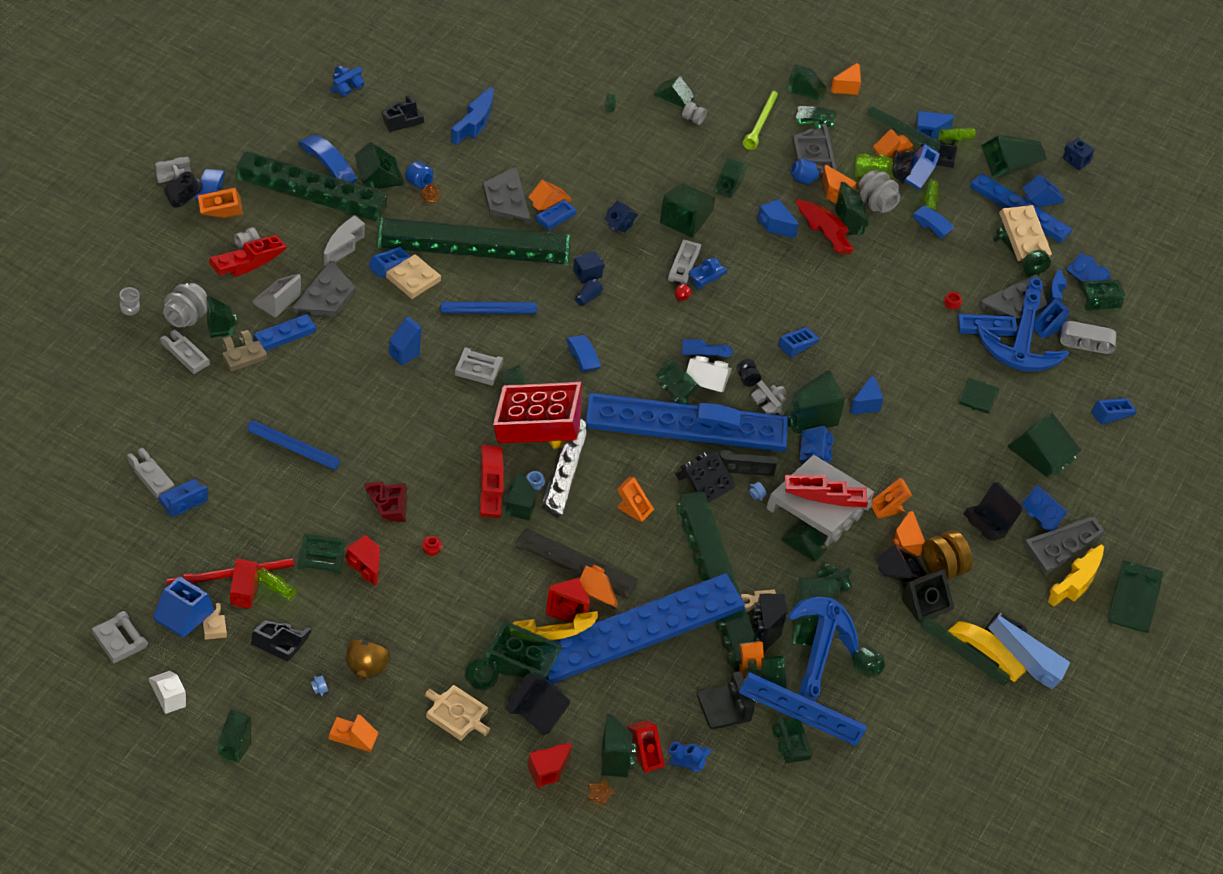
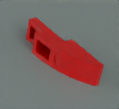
M799 199L795 201L799 207V212L809 221V226L813 230L823 231V234L833 243V248L836 252L850 255L854 251V248L845 237L850 230L835 214L813 202Z
M277 235L246 242L243 245V249L210 257L209 264L218 275L231 273L236 277L268 263L285 251L287 246Z
M481 445L479 478V516L500 518L503 454L502 447Z

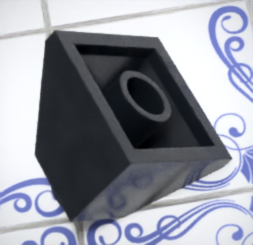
M896 544L876 558L880 565L878 569L885 577L888 576L894 580L907 583L927 575L917 556Z

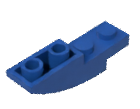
M490 87L485 92H482L475 101L470 102L467 108L468 114L458 124H454L451 129L452 143L458 145L467 136L474 139L483 130L491 115L494 88Z

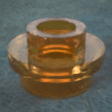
M429 184L424 187L421 196L426 201L434 202L440 198V191L436 185Z

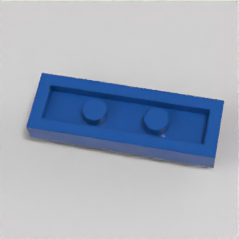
M305 314L254 333V340H259L264 350L268 351L315 333L316 326L310 317Z
M959 314L957 318L959 333L978 334V325H982L994 335L1016 336L1017 334L1015 317Z

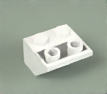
M696 355V358H690L684 382L724 392L732 368L728 367V363L718 360L712 363L709 362L708 357Z

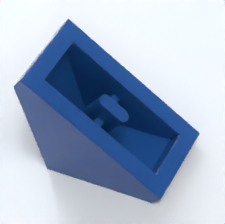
M1055 298L1034 320L1033 329L1043 339L1061 331V326L1067 321L1070 310L1058 298Z
M871 376L854 398L850 413L862 414L881 410L883 396L874 376Z

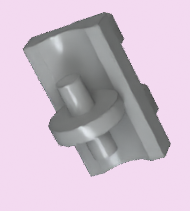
M179 157L170 161L156 162L157 182L162 183L176 180L182 173L191 172L189 158Z
M762 380L758 382V389L751 394L755 404L759 405L766 400L767 404L761 407L764 414L784 415L781 403L786 400L784 397L786 389L783 386L776 387L773 385L770 387V391Z

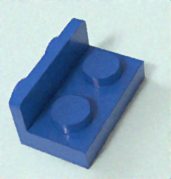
M192 479L159 495L158 501L172 518L207 501L208 488L205 485L200 486L195 479Z

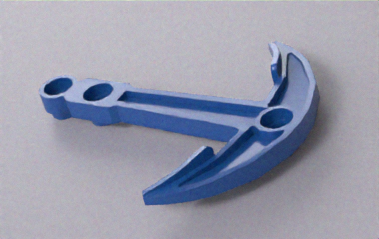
M1038 278L1030 279L1026 286L1022 304L1023 312L1013 348L1000 343L1001 338L986 330L982 325L977 326L980 340L989 353L998 361L1016 370L1043 371L1060 364L1069 354L1067 350L1058 352L1045 351L1043 355L1033 354L1029 351L1035 313L1039 307L1040 292L1043 288L1042 281Z
M819 596L800 601L788 616L789 620L804 615H816L819 617L806 675L803 677L799 695L816 702L817 696L820 694V679L835 628L841 632L837 636L845 644L852 658L856 659L859 655L857 632L851 616L836 600Z

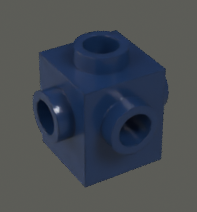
M1077 138L1066 144L1063 159L1076 169L1081 170L1091 163L1095 149Z
M617 200L608 209L604 219L609 222L608 226L615 232L620 230L625 233L632 227L633 221L638 214L628 205Z

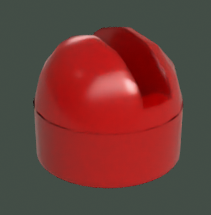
M680 284L675 290V297L679 301L687 300L692 294L691 289L685 284Z

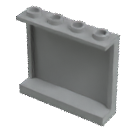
M815 455L811 456L792 474L826 475L827 481H846L847 487H866ZM784 481L771 493L766 509L773 513L779 507L784 508L826 534L828 537L825 545L828 547L833 541L836 542L840 538L844 530L848 531L853 521H858L865 510L868 511L874 502L872 500L874 491L867 487V507H847L812 501L787 493Z

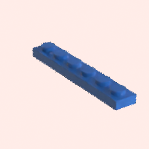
M982 173L971 182V189L1002 208L1033 205ZM1034 206L1043 232L1061 243L1071 234L1072 228Z
M750 672L739 688L740 694L854 746H857L866 732V725Z

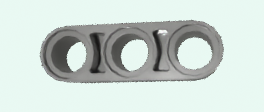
M1066 321L1061 326L1060 342L1067 347L1111 354L1116 348V332L1110 328Z

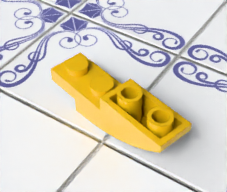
M1102 544L1095 549L1091 548L1083 558H1077L1071 565V573L1066 576L1063 582L1060 584L1056 583L1049 592L1051 594L1048 602L1053 607L1067 597L1073 602L1076 601L1088 589L1097 573L1103 556L1104 546Z

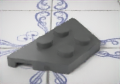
M822 124L817 130L809 129L804 133L793 136L792 142L797 161L803 158L815 162L819 174L822 175L826 165L837 171L827 124Z
M517 167L483 182V191L490 215L501 216L509 220H513L515 217L523 219L525 224H530L531 218Z
M330 261L292 307V313L299 314V311H310L311 315L336 316L355 293V285L333 261Z
M1038 275L1031 276L981 300L980 307L984 309L986 306L996 310L995 314L999 316L1015 317L1016 323H1020L1026 286L1030 279H1039ZM1043 289L1040 292L1041 298L1035 315L1047 308Z

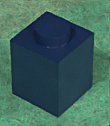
M595 251L574 258L573 271L581 284L588 280L602 277L605 267L602 258H599Z

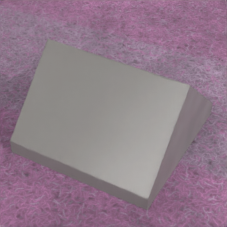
M300 274L277 279L252 300L253 304L276 318L301 296Z

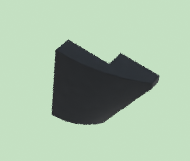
M411 95L405 97V102H396L392 107L382 111V116L389 132L424 123V117L417 109L416 101Z
M942 140L934 142L921 141L920 148L926 144L940 153L936 163L937 166L954 168L959 140H953L952 144H945Z
M264 620L253 630L251 645L288 662L305 643L311 634L312 628L305 626V630L291 629V624H278L273 621Z

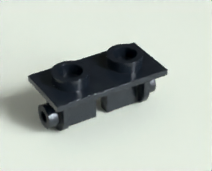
M897 150L892 173L896 179H899L904 184L905 177L911 174V162L914 155L911 151L900 154Z

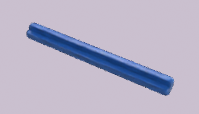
M441 302L440 311L441 313L536 314L537 304L530 302Z
M252 420L248 425L249 432L331 469L336 470L340 464L339 458Z

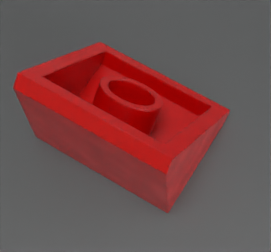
M579 578L550 586L546 615L567 623H573L576 614L589 612L590 599Z

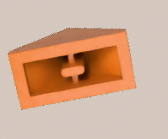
M856 63L834 77L831 92L858 95L861 84L860 65Z

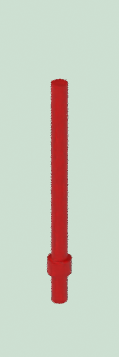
M293 558L258 564V572L294 567ZM234 568L194 575L187 573L182 574L181 578L191 584L233 577ZM178 577L166 579V585H170Z

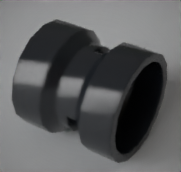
M752 359L743 360L736 367L746 387L756 385L762 378Z

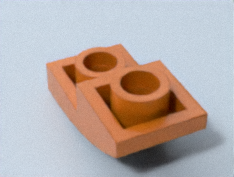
M756 641L739 644L742 662L739 666L743 679L746 678L749 672L764 679L763 642Z

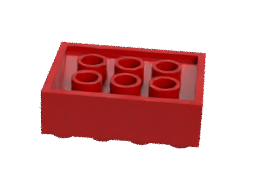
M582 382L503 386L493 423L497 442L530 443L577 440L580 429Z

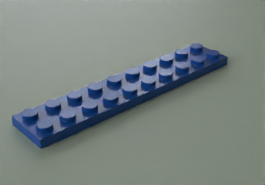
M589 393L586 428L785 452L788 417L741 411L740 425L735 431L720 424L713 428L696 421L698 410L696 405Z
M725 573L594 623L588 629L571 637L550 640L534 646L532 651L547 680L553 684L745 609V604Z

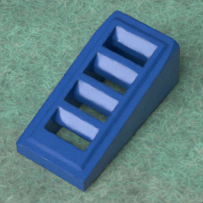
M401 247L372 256L369 268L382 278L386 276L387 271L411 256Z
M805 327L780 337L778 347L792 358L819 342L820 338L809 328Z
M1127 398L1097 401L1091 411L1100 424L1113 422L1137 413Z

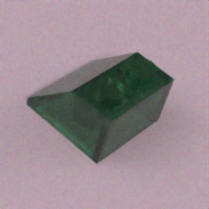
M372 142L368 143L354 155L357 162L356 166L361 174V180L365 185L381 189L402 186L404 184L396 157Z
M841 182L835 207L837 217L850 230L846 235L864 234L865 227H868L869 224L868 215H865V203L861 201L859 193L846 182Z
M612 714L606 715L602 740L601 775L628 777V771L633 769L636 743H632L633 734Z

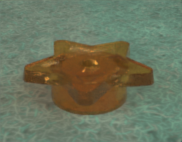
M603 780L599 784H588L591 791L588 800H593L595 803L606 805L609 797L616 794L614 790L608 788L607 780Z

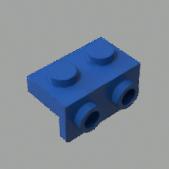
M1080 253L1066 269L1068 273L1094 293L1106 281L1108 283L1112 281L1110 271L1106 267H1099L1093 257L1090 255L1085 256L1083 253Z
M825 425L802 430L799 460L802 465L813 455L830 464V460H832L831 447L834 444V438L832 433L828 432Z
M1037 485L1022 502V505L1026 508L1025 512L1032 518L1036 517L1041 521L1039 525L1047 531L1058 529L1057 525L1068 513L1064 507Z

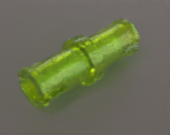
M954 127L953 129H940L939 132L943 133L938 134L939 139L942 141H960L961 139H975L976 136L972 135H976V130L974 127Z
M930 180L927 182V193L924 196L925 206L936 211V205L939 201V183L935 180Z
M264 567L258 570V580L269 586L271 591H277L288 600L294 598L297 589L286 583L281 576H275Z

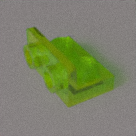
M867 153L856 155L854 159V178L862 179L867 173L877 170L878 172L887 173L892 180L893 158H888L886 155L875 157Z

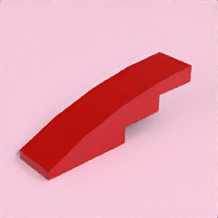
M785 475V490L787 493L825 504L867 507V487H847L846 481H827L826 475Z

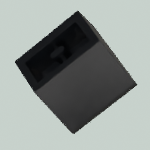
M759 594L758 602L754 603L755 615L751 616V626L755 628L753 641L763 642V652L782 635L787 614L785 594Z

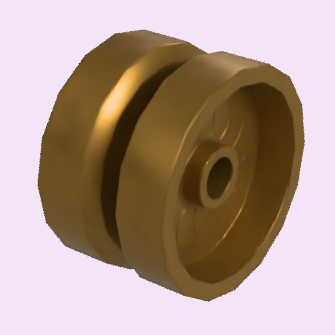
M947 531L940 536L927 539L923 544V557L930 573L945 569L948 581L971 570L973 565L971 550L965 538L958 531Z

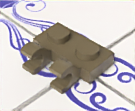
M248 330L240 332L242 336L240 341L243 346L238 348L234 347L230 336L222 338L224 343L222 344L224 350L222 359L230 372L267 360V353L260 341L253 342Z

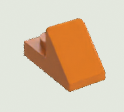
M891 129L873 146V150L883 161L895 157L897 150L900 154L906 151H913L914 145L905 134L897 136L893 129Z
M634 476L628 477L617 489L623 499L617 508L637 521L643 522L654 510Z
M899 478L872 499L874 502L871 507L879 519L905 512L901 504L910 498L912 494L905 481Z
M359 714L355 722L337 717L329 733L330 740L371 752L378 737V731Z

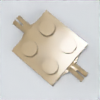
M455 685L441 695L431 689L427 690L425 697L434 702L433 707L426 713L427 719L460 741L474 729L484 736L488 734L490 727L480 722L488 713L487 706Z

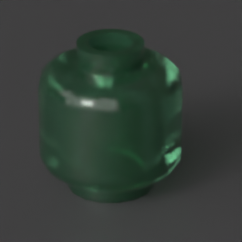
M869 646L857 650L852 658L854 669L868 678L880 675L885 667L883 655Z

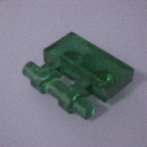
M784 656L761 658L762 667H757L756 659L748 660L746 675L749 672L757 676L762 675L763 679L786 689Z

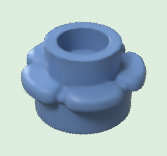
M538 471L530 472L525 478V485L532 490H539L545 485V479L542 473Z
M760 482L750 484L749 494L754 500L759 499V501H762L763 497L767 495L765 488Z
M323 675L314 676V681L311 682L315 694L320 693L323 696V693L329 691Z

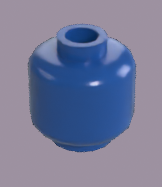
M803 158L793 163L790 172L793 175L794 181L805 185L811 184L813 180L816 181L819 176L817 164Z
M413 162L406 170V180L417 188H426L433 181V170L422 162Z

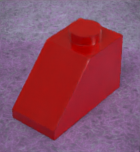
M236 559L230 589V605L251 609L258 589V563Z
M646 720L627 726L631 748L643 772L646 773L665 767L657 725Z

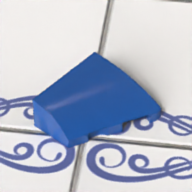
M701 339L683 340L682 355L730 357L733 355V349L728 345H708Z

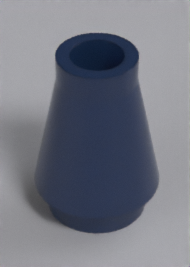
M596 279L588 280L578 296L575 297V301L580 306H584L601 295L602 285Z

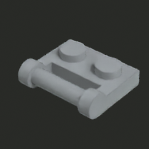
M465 347L455 369V375L493 386L504 358L481 354Z
M125 611L119 612L114 618L92 628L93 636L113 664L145 649L148 645L145 637H141L129 620L130 617ZM122 625L134 643L129 645L117 627Z

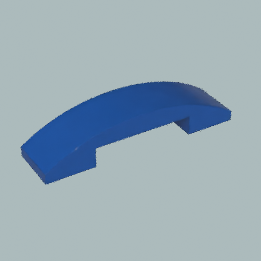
M313 134L298 141V145L308 155L314 154L331 172V178L341 189L357 181L347 161L327 140Z

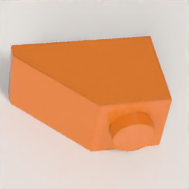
M828 165L824 167L822 184L826 198L842 207L854 196L857 182Z
M541 180L528 196L533 202L532 206L538 211L546 210L564 199L568 203L572 201L561 188L544 180Z
M236 188L198 195L200 213L203 215L227 218L243 214L241 198Z
M910 511L897 528L891 544H896L916 556H922L925 540L914 512Z
M586 565L579 580L587 595L617 608L618 602L609 577L604 574V569L593 565L592 568Z

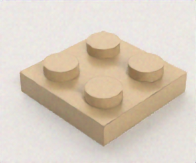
M416 254L386 272V278L411 299L441 281V275Z

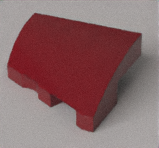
M383 481L364 484L365 490L382 518L394 522H406L407 487L405 483L384 486Z

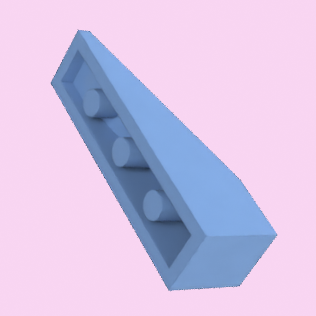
M998 616L990 624L989 630L1036 680L1051 690L1062 680L1070 664L1068 660L1001 616Z

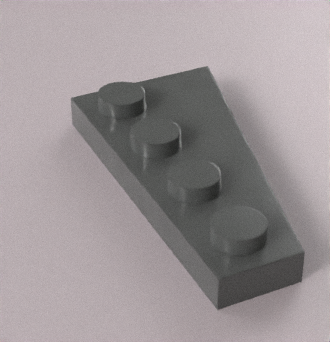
M1093 516L1027 539L1024 546L1044 575H1046L1101 538L1104 534V529Z

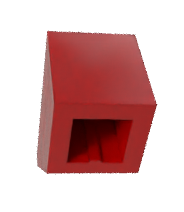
M365 535L347 547L346 561L351 568H355L361 574L364 580L369 581L374 586L378 584L380 547Z
M571 742L557 744L552 748L536 750L529 754L528 769L537 788L558 782L571 756Z

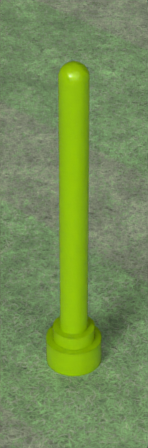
M777 91L771 92L752 132L745 136L743 146L746 149L754 150L759 143L758 135L778 96Z

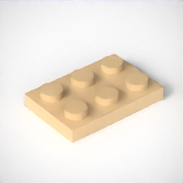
M1033 205L1003 208L999 212L1018 262L1049 258L1052 255Z

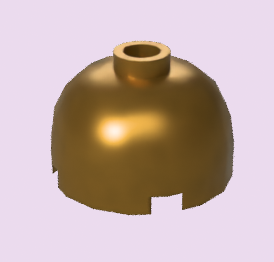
M352 640L347 648L346 661L348 667L355 672V676L366 680L368 677L380 675L389 663L391 657L389 651L375 643L369 642L367 646L361 645L362 640Z

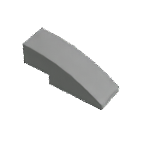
M355 215L342 224L330 238L324 251V267L330 261L335 263L355 251V243L364 238L365 223Z

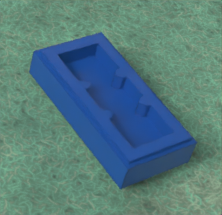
M564 199L537 214L535 220L549 231L575 216L577 210Z

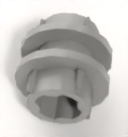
M871 171L864 175L859 182L860 199L864 203H868L869 208L874 212H889L900 201L901 196L898 193V183L891 180L890 176L885 172Z
M195 283L179 284L172 293L165 297L163 314L167 321L175 327L193 326L200 317L205 315L208 296L204 289Z

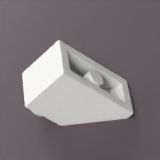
M167 671L149 678V682L165 714L186 707V691L177 674Z

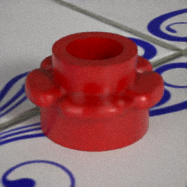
M949 292L943 299L945 306L949 309H958L962 304L961 296L956 292Z
M435 536L426 537L423 539L422 549L427 555H437L442 549L441 540Z

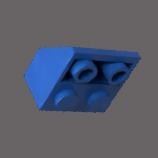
M179 576L163 590L153 618L154 621L183 638L210 616L214 609L208 593Z

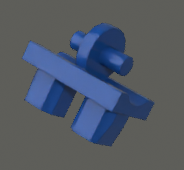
M337 66L333 75L334 86L330 88L331 92H338L342 97H345L352 90L349 87L350 84L356 90L362 88L365 81L361 76L363 70L360 66L352 71L348 67L344 69L342 66Z
M716 257L713 259L707 258L703 261V264L690 270L688 275L693 279V285L697 289H701L705 284L711 281L714 282L726 274L727 269L719 263Z
M674 741L668 750V753L672 756L669 763L672 766L689 768L693 772H698L706 765L705 758L710 755L711 750L708 747H700L696 744L685 745Z

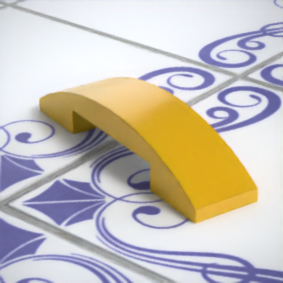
M598 612L576 614L573 623L536 627L535 619L515 621L511 627V633L532 640L563 639L576 635L592 626L596 622Z
M959 621L947 631L946 634L962 646L969 642L1000 664L997 671L1013 682L1017 681L1026 672L1023 665L1000 640L985 629Z

